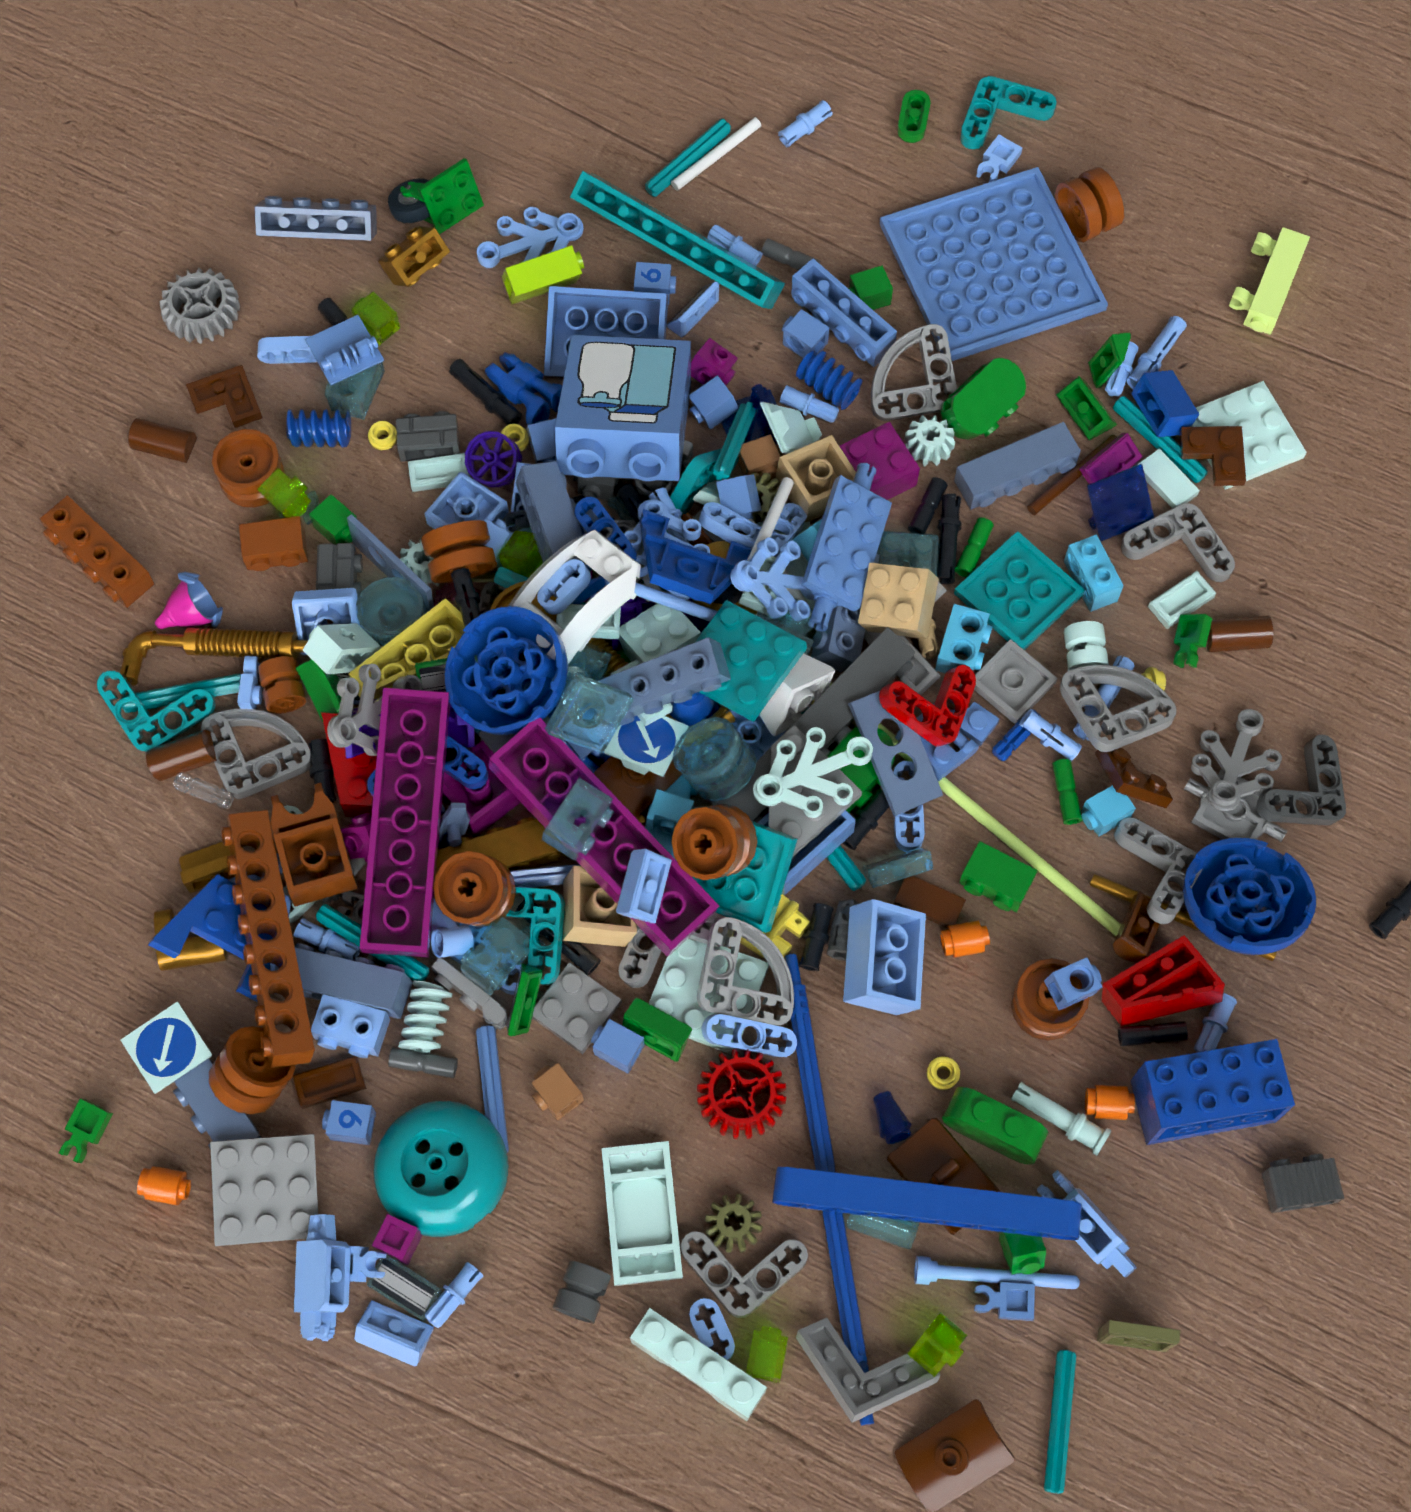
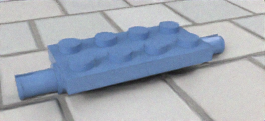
M868 463L857 465L854 481L842 475L834 480L801 583L802 586L812 590L815 605L808 621V626L813 628L816 623L815 630L826 631L828 629L832 610L836 606H843L853 612L860 609L869 563H874L892 502L870 491L874 475L876 474V468L872 466L870 472H868L870 467Z

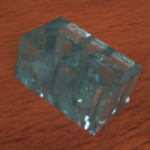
M383 362L332 386L328 382L325 397L328 399L331 411L335 412L336 409H339L341 414L346 415L347 410H349L350 416L364 420L385 372ZM347 393H353L350 396H343Z

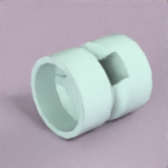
M1081 621L1073 623L1064 629L1065 647L1069 651L1066 655L1068 671L1083 666L1109 665L1107 650L1103 647L1106 644L1103 624L1096 621Z

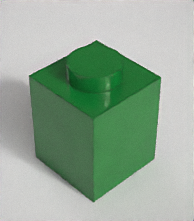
M883 265L850 275L848 289L872 310L891 305L893 287Z
M330 494L309 513L313 527L334 545L352 542L347 517L352 514L357 519V516Z
M999 1233V1242L1011 1275L1019 1273L1032 1274L1044 1268L1046 1248L1042 1237Z

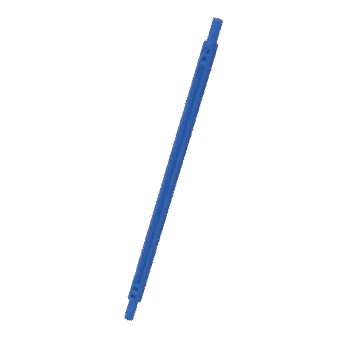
M789 954L784 956V959L788 965L794 989L791 1023L793 1033L797 1039L796 1054L815 1170L836 1173L806 987L801 983L797 955ZM822 1211L843 1342L863 1372L866 1373L869 1371L844 1216L843 1213ZM873 1413L860 1419L861 1426L874 1424Z

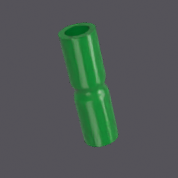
M977 518L967 545L964 547L955 567V572L958 575L967 578L975 570L981 556V550L984 549L994 527L993 522L989 519Z
M1057 760L1052 763L1056 787L1059 792L1063 824L1073 825L1080 823L1082 816L1078 795L1075 791L1076 784L1071 760Z

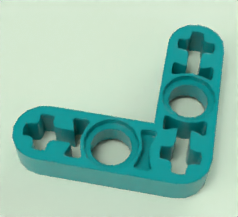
M984 77L977 85L964 120L960 136L961 144L968 149H979L982 147L997 109L1040 121L1049 120L1055 113L1056 98L1053 94L997 77ZM993 89L991 91L989 100L986 99L985 93L987 92V90ZM1017 94L1022 96L1024 100L1016 103L1011 101L1009 96ZM1029 99L1032 100L1031 105H1028ZM1041 104H1046L1045 109L1040 108ZM980 108L985 109L989 115L979 117L974 111ZM974 126L978 127L975 137H971Z
M721 449L696 456L686 467L670 496L675 508L680 509L682 515L689 512L695 501L693 500L694 496L702 489L703 485L717 480V476L712 473ZM738 456V458H737V460H736V462H735V465H734L733 469L735 468V466H736V464H737V462H738L739 456Z
M106 671L97 680V689L132 744L144 752L168 743L211 715L216 707L215 698L210 692L203 689H195L151 717L123 674L116 671ZM107 679H119L120 683L117 684V689L122 695H125L128 691L130 696L120 699L114 705L113 700L119 698L115 692L111 690L106 691L105 688L109 685ZM196 696L201 698L207 697L206 709L202 711L197 708L191 711L190 714L194 718L189 721L188 714L180 706L185 703V707L189 709L196 704L194 699ZM127 703H135L138 707V715L133 720H125L121 714L122 707ZM170 712H178L182 716V724L177 729H169L166 726L165 718ZM158 720L160 728L167 733V736L163 738L162 733H157L151 738L153 742L151 745L147 743L141 744L139 741L143 738L141 732L145 730L150 733L158 729L154 725V722Z
M516 887V894L521 893L525 898V906L518 912L510 909L505 917L531 918L528 965L536 968L543 965L544 956L537 955V950L553 952V957L546 956L545 960L546 966L551 967V972L545 974L544 979L541 978L540 982L541 985L551 984L556 981L560 973L565 901L561 894L550 889ZM550 895L551 900L556 902V907L550 908L549 913H547L546 908L533 906V900L547 901ZM550 928L554 933V941L551 945L544 947L539 943L538 935L542 929Z

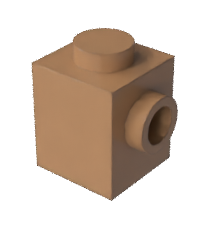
M770 434L744 443L738 455V464L743 475L758 473L762 476L763 473H770L772 480L776 477L779 457L783 456L784 453H781L778 444L775 445Z
M559 1063L553 1067L547 1065L534 1075L535 1080L531 1084L535 1093L531 1097L542 1112L548 1109L557 1121L584 1101L581 1091Z

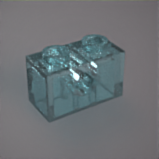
M578 778L544 830L542 841L575 861L580 853L586 856L596 841V838L592 836L598 825L604 828L614 813L610 809L613 798ZM581 815L586 817L585 823H582L579 827L574 825L575 819H579Z

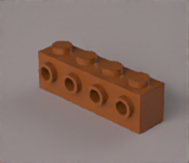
M68 495L40 518L45 527V530L42 532L44 536L54 546L59 543L64 548L62 551L64 555L74 565L79 562L84 567L83 573L91 582L95 584L99 581L104 586L103 592L112 602L116 603L119 600L128 608L154 585L149 572Z

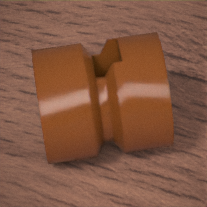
M281 656L271 658L258 666L260 683L262 688H265L263 690V697L268 712L276 714L293 712L303 707L306 703L302 683L299 682L301 678L296 670L298 662L293 657Z

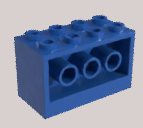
M1277 1039L1146 1061L1130 1080L1146 1145L1276 1123L1295 1106Z

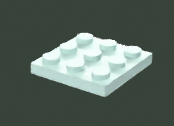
M1264 381L1196 407L1199 416L1192 427L1242 426L1246 481L1303 459L1307 453ZM1207 459L1212 467V459ZM1223 486V487H1224V489L1226 490V489L1231 488V487H1233V486Z
M687 939L666 958L649 1004L690 1026L692 1032L689 1039L731 1054L734 1048L711 1044L702 1035L704 1020L708 1016L716 1014L703 1010L697 1002V991L707 944ZM714 946V950H725L731 952V949L727 947ZM738 952L732 986L760 991L769 968L768 962ZM717 955L712 959L711 968L716 974H723L727 970L728 962L724 956ZM708 976L707 983H714L711 993L705 994V999L710 1000V1006L713 1007L714 1002H720L721 996L716 994L717 984L724 985L725 979H713ZM746 994L741 995L736 1001L737 1009L743 1014L750 1012L753 1007L752 998ZM720 1020L718 1024L711 1027V1031L716 1032V1038L719 1034L733 1035L734 1029L721 1027Z

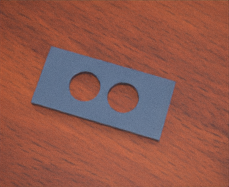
M352 514L348 516L347 521L353 544L424 612L427 613L434 607L431 588Z
M880 691L850 702L848 705L861 737L868 739L873 746L871 762L892 814L897 816L943 796V793L919 734L882 707L879 700ZM883 719L895 721L900 728V740L894 746L885 745L878 737V725ZM897 753L907 754L914 763V773L908 780H901L892 772L891 762Z

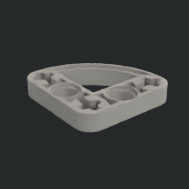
M930 324L916 328L899 338L885 353L877 366L871 386V409L877 419L889 421L941 412L943 401L936 398L941 392L940 383L934 386L933 382H941L948 379L949 383L945 382L943 384L945 394L951 395L957 389L948 337L942 326ZM930 332H933L934 336L940 337V340L936 343L937 352L943 350V353H936L929 357L928 353H932L933 345L931 341H926L925 338L930 335ZM919 343L926 385L884 392L887 375L894 361L906 349ZM934 360L942 361L946 366L945 374L941 376L933 374L930 369L931 362ZM910 394H917L922 398L923 405L920 409H911L908 406L907 397ZM897 396H901L903 412H899L900 406L892 407L889 410V414H885L884 409L878 408L883 399H886L888 404L898 402Z
M1090 665L1072 669L1062 677L1060 684L1062 697L1091 744L1101 752L1113 751L1171 726L1176 716L1177 709L1171 698L1157 684L1134 671L1110 665ZM1070 682H1072L1074 685L1080 684L1081 686L1079 691L1075 686L1069 687ZM1093 684L1119 686L1136 693L1147 702L1112 715ZM1092 705L1098 709L1099 714L1093 717L1087 716L1082 711V707ZM1156 709H1158V711L1161 713L1166 712V717H1164L1162 714L1154 716ZM1136 719L1141 723L1142 728L1136 731L1131 730L1126 726L1125 721ZM1103 731V733H1104L1105 735H1110V734H1111V735H1112L1111 740H1108L1107 737H1102V738H1101V737H1100L1101 732Z
M230 709L209 715L202 722L201 731L208 730L211 732L217 759L214 762L225 789L233 798L242 799L303 774L312 766L311 752L303 737L292 725L274 714L256 709ZM217 724L220 727V732L222 734L223 739L225 740L221 741L220 743L218 742L215 734L213 733L212 726ZM254 726L267 729L281 736L289 744L246 762L231 727ZM230 749L236 752V757L232 762L222 763L219 761L220 754L223 751ZM298 752L302 756L303 761L299 764L296 763L293 754ZM283 758L287 766L286 770H283L279 759ZM265 764L276 765L277 771L273 776L266 778L260 775V769ZM250 771H253L258 782H253ZM238 777L243 781V787L237 789L234 779Z
M719 918L710 927L697 991V1002L707 1012L771 1025H783L790 1020L794 1006L793 982L788 965L777 946L759 929L735 918ZM726 923H728L729 930L733 931V937L726 938L724 947H731V952L714 950V944L719 946L722 945L723 935L718 933V929L725 927ZM741 937L753 944L767 960L775 978L777 995L732 986ZM717 955L724 956L728 962L727 970L723 974H716L711 968V961ZM708 976L713 979H725L724 985L717 984L716 994L721 996L720 1002H714L713 1007L710 1006V1000L705 999V994L711 993L714 983H707ZM743 994L749 995L753 1000L752 1010L746 1014L741 1013L736 1006L737 999ZM760 997H764L762 1004L767 1006H775L778 1001L779 1007L784 1009L783 1015H777L776 1020H774L773 1013L760 1011L761 1017H757L761 1008Z

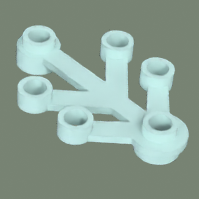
M813 727L806 734V745L795 772L782 777L787 762L793 760L796 755L795 744L791 740H782L777 744L776 758L769 774L760 776L754 783V797L760 804L765 806H775L780 802H784L803 809L805 815L810 818L819 817L823 811V802L819 797H805L789 789L801 785L832 796L838 805L844 806L849 804L853 798V789L850 785L846 783L837 784L820 778V776L851 763L857 766L867 764L872 758L873 746L868 739L855 737L848 742L846 751L813 764L818 749L824 746L826 740L825 732L821 728ZM817 734L822 739L819 742H813L810 740V737ZM783 747H789L792 749V752L785 755L780 750ZM856 750H862L865 753V756L862 758H857L854 756L853 752ZM772 787L776 792L773 795H766L764 789ZM845 790L849 793V796L843 799L837 793ZM809 803H816L819 805V809L811 811L807 808V805Z

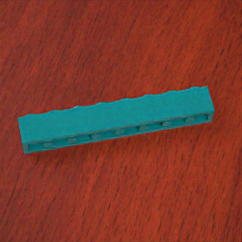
M582 171L571 193L570 198L761 308L772 309L785 285V282L596 174Z

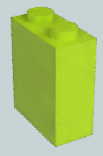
M571 245L505 268L502 280L511 305L549 292V286L565 287L576 283L582 275L581 269H584V263L580 252H574Z

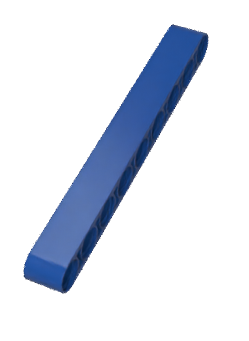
M793 1167L776 1168L772 1202L775 1204L789 1207L1061 1240H1079L1082 1209L1081 1203L1070 1200Z

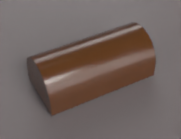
M136 418L132 422L128 435L131 449L187 463L197 440L194 432Z
M1267 615L1212 619L1207 639L1209 652L1270 648L1274 635L1271 617Z
M208 730L199 731L146 752V763L149 771L159 781L217 761L211 732Z
M1140 891L1134 895L1113 943L1115 953L1122 959L1131 962L1140 961L1147 956L1160 923L1152 920L1147 914L1146 908L1151 899Z

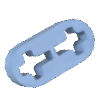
M578 559L565 562L539 590L537 595L539 604L551 615L563 612L590 583V571ZM573 573L579 574L577 578L570 577ZM551 596L558 597L555 601L549 600Z
M703 1298L697 1300L690 1308L689 1317L699 1342L711 1349L714 1345L711 1334L716 1333L720 1342L727 1341L729 1344L725 1348L726 1355L722 1356L729 1361L734 1354L735 1344L720 1308L711 1299ZM701 1306H704L706 1310L713 1309L714 1314L711 1315L713 1328L709 1330L703 1320L697 1321L695 1318L699 1315V1308Z

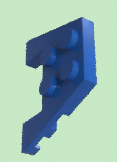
M643 509L639 523L650 583L658 585L665 590H672L683 594L693 600L711 604L732 584V569L738 562L748 559L752 548L731 541L725 559L665 538L664 535L670 518Z
M217 874L150 940L148 945L175 959L180 954L189 932H192L244 960L243 946L247 945L245 934L240 935L238 915H241L240 904H234L232 886L236 884ZM262 904L253 905V907L257 910L267 909L266 906ZM261 933L258 935L263 940H272V936L269 934ZM270 963L264 964L265 968L270 970ZM248 964L236 991L258 1002L257 995H251L249 975H253L251 964Z

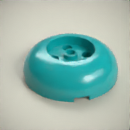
M433 1101L406 1111L387 1129L378 1145L374 1159V1182L378 1197L391 1216L417 1227L424 1236L448 1237L470 1230L488 1213L494 1210L506 1187L509 1163L504 1141L494 1124L478 1110L459 1102ZM424 1140L429 1141L430 1148L428 1152L424 1154L418 1153L417 1147L420 1142ZM461 1143L463 1145V1152L459 1156H452L450 1154L451 1145ZM441 1159V1168L438 1170H433L432 1167L434 1163H437V1161ZM416 1174H423L425 1176V1184L422 1187L416 1188L412 1185V1182L416 1179ZM453 1176L457 1177L459 1185L453 1190H447L445 1182L449 1181Z

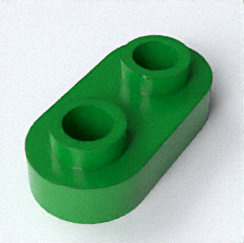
M911 90L903 97L897 133L905 142L915 143L922 140L925 136L931 100L924 91Z

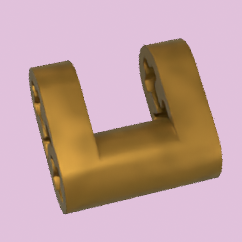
M172 909L154 912L155 935L174 917ZM200 936L187 937L180 954L175 959L156 950L158 965L161 971L228 960V951Z

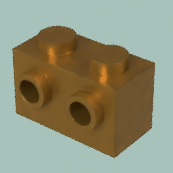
M416 226L406 233L405 236L407 238L400 244L395 243L384 251L385 256L378 260V262L394 285L412 286L420 280V276L423 273L438 266L442 262V258L450 253L435 227Z

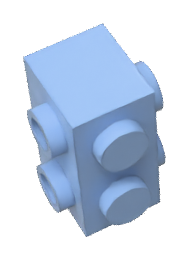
M323 994L311 1027V1033L314 1039L317 1040V1044L321 1047L336 1050L337 1046L349 1049L348 1052L360 1058H368V1055L378 1057L390 1018L384 1010Z

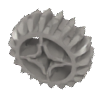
M198 267L196 273H191L187 269L186 276L184 277L176 274L175 283L167 281L168 290L162 291L163 299L160 300L161 316L163 321L166 322L168 330L174 332L179 339L185 337L186 341L191 343L196 338L202 344L204 338H209L213 342L214 336L217 334L224 337V329L233 330L232 321L238 320V311H240L239 296L237 290L234 289L233 283L229 279H225L221 272L215 275L214 271L210 268L206 273H203V270ZM218 297L222 298L219 307L217 308L215 307V305L217 304L216 300L218 299ZM183 303L185 304V306L183 307L184 311L180 315L179 309Z

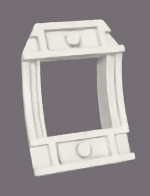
M593 530L568 542L550 556L527 579L508 606L526 608L546 619L560 635L566 649L569 664L575 654L584 649L604 622L629 599L634 600L637 596L635 584L636 577H640L641 565L598 531ZM577 556L606 579L609 584L591 598L573 617L566 628L562 629L531 602L552 575L565 562ZM537 634V644L542 648H548L550 643L544 637ZM554 644L547 653L553 660L556 657Z

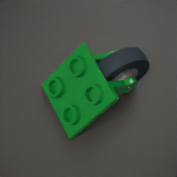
M465 158L431 180L417 178L399 184L388 197L389 209L396 220L402 223H415L424 220L432 224L439 235L484 206L468 160Z

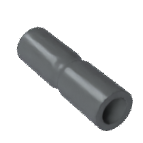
M769 238L765 241L761 251L764 256L782 264H788L796 270H800L813 259L809 255L793 251L790 247Z
M392 1047L388 1066L454 1078L458 1059Z

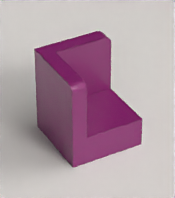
M387 1214L372 1247L397 1258L402 1264L408 1266L423 1235L417 1227Z

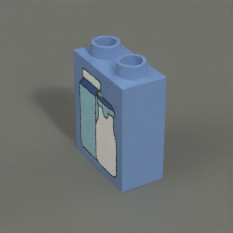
M587 335L571 336L555 423L556 458L560 473L563 472L564 475H575L582 478L612 477L639 479L642 481L680 480L690 399L688 395H690L691 341Z

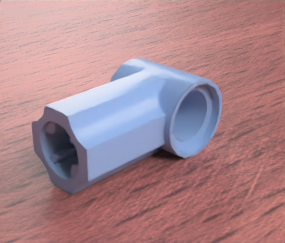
M434 898L431 928V947L434 955L442 958L471 953L474 942L470 927L465 924L459 925L458 922L444 915Z

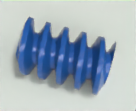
M824 350L817 356L815 351L809 352L798 366L796 377L800 380L805 379L806 385L809 387L814 386V390L817 393H823V397L826 400H832V404L835 407L841 406V410H845L857 397L863 380L858 378L852 383L851 380L854 373L849 371L843 376L844 365L841 364L834 369L833 366L836 360L833 357L824 362L827 355Z
M288 409L286 416L287 437L294 447H300L302 441L305 447H312L315 441L317 447H324L326 442L329 447H335L337 442H339L340 446L345 448L350 442L352 431L350 412L347 410L345 418H342L339 409H336L334 417L330 418L328 410L324 409L322 417L318 418L316 410L312 409L310 418H306L304 410L300 409L298 418H294L292 409Z

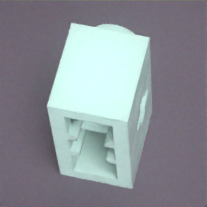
M358 623L318 625L313 629L303 651L326 674L350 673L377 652L381 646Z

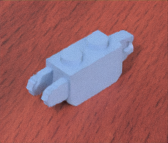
M1056 1170L1052 1174L1054 1181L1068 1194L1063 1200L1082 1204L1079 1240L1075 1241L1094 1262L1102 1264L1106 1269L1113 1265L1125 1278L1128 1277L1137 1268L1125 1254L1130 1249L1126 1244L1128 1240L1081 1189L1075 1188L1060 1171ZM1043 1184L1037 1188V1192L1042 1197L1057 1199L1053 1192Z
M311 1215L306 1241H297L294 1312L301 1313L300 1334H302V1338L311 1341L316 1337L322 1341H328L333 1338L336 1331V1313L344 1312L349 1305L351 1248L346 1242L336 1241L335 1215Z

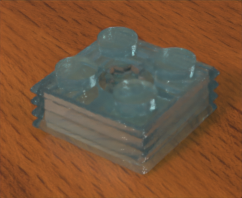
M883 531L877 554L880 555L878 564L904 566L903 561H907L910 563V567H926L937 576L939 537L932 534Z

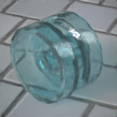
M399 577L383 578L372 582L361 592L356 601V615L360 626L381 648L427 613L419 589L410 581Z
M718 717L703 719L692 725L680 737L673 753L675 768L689 781L692 788L703 799L710 801L728 799L740 792L752 778L757 763L754 750L741 738V734L727 719Z

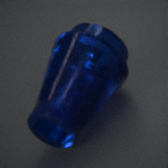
M885 1091L874 1096L873 1102L876 1109L880 1137L885 1138L887 1144H895L907 1139L911 1135V1123L894 1100L892 1093Z

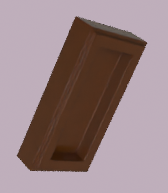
M907 873L893 904L925 913L927 920L947 928V926L956 924L966 899Z
M357 1056L342 1059L292 1076L302 1109L367 1089Z

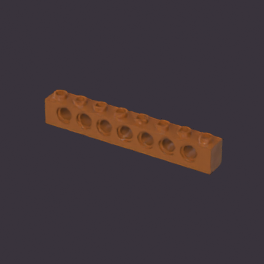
M268 810L229 814L226 827L221 829L223 845L229 846L230 856H227L229 875H234L236 885L232 886L233 901L235 905L240 904L241 915H238L240 935L245 934L247 945L243 946L244 960L246 965L251 964L253 975H249L251 995H257L259 1005L255 1006V1020L257 1026L263 1027L264 1037L260 1039L262 1056L268 1057L270 1068L310 1063L315 1048ZM251 846L255 851H246L242 847ZM252 874L257 875L261 878V880L254 881L249 879L247 876ZM262 904L266 906L267 909L257 910L253 907V905ZM266 933L271 935L273 939L263 940L258 935ZM272 963L279 969L271 971L265 968L264 964ZM277 993L282 995L285 1000L274 1001L269 995ZM278 1024L287 1025L291 1029V1031L283 1033L278 1031L275 1026Z

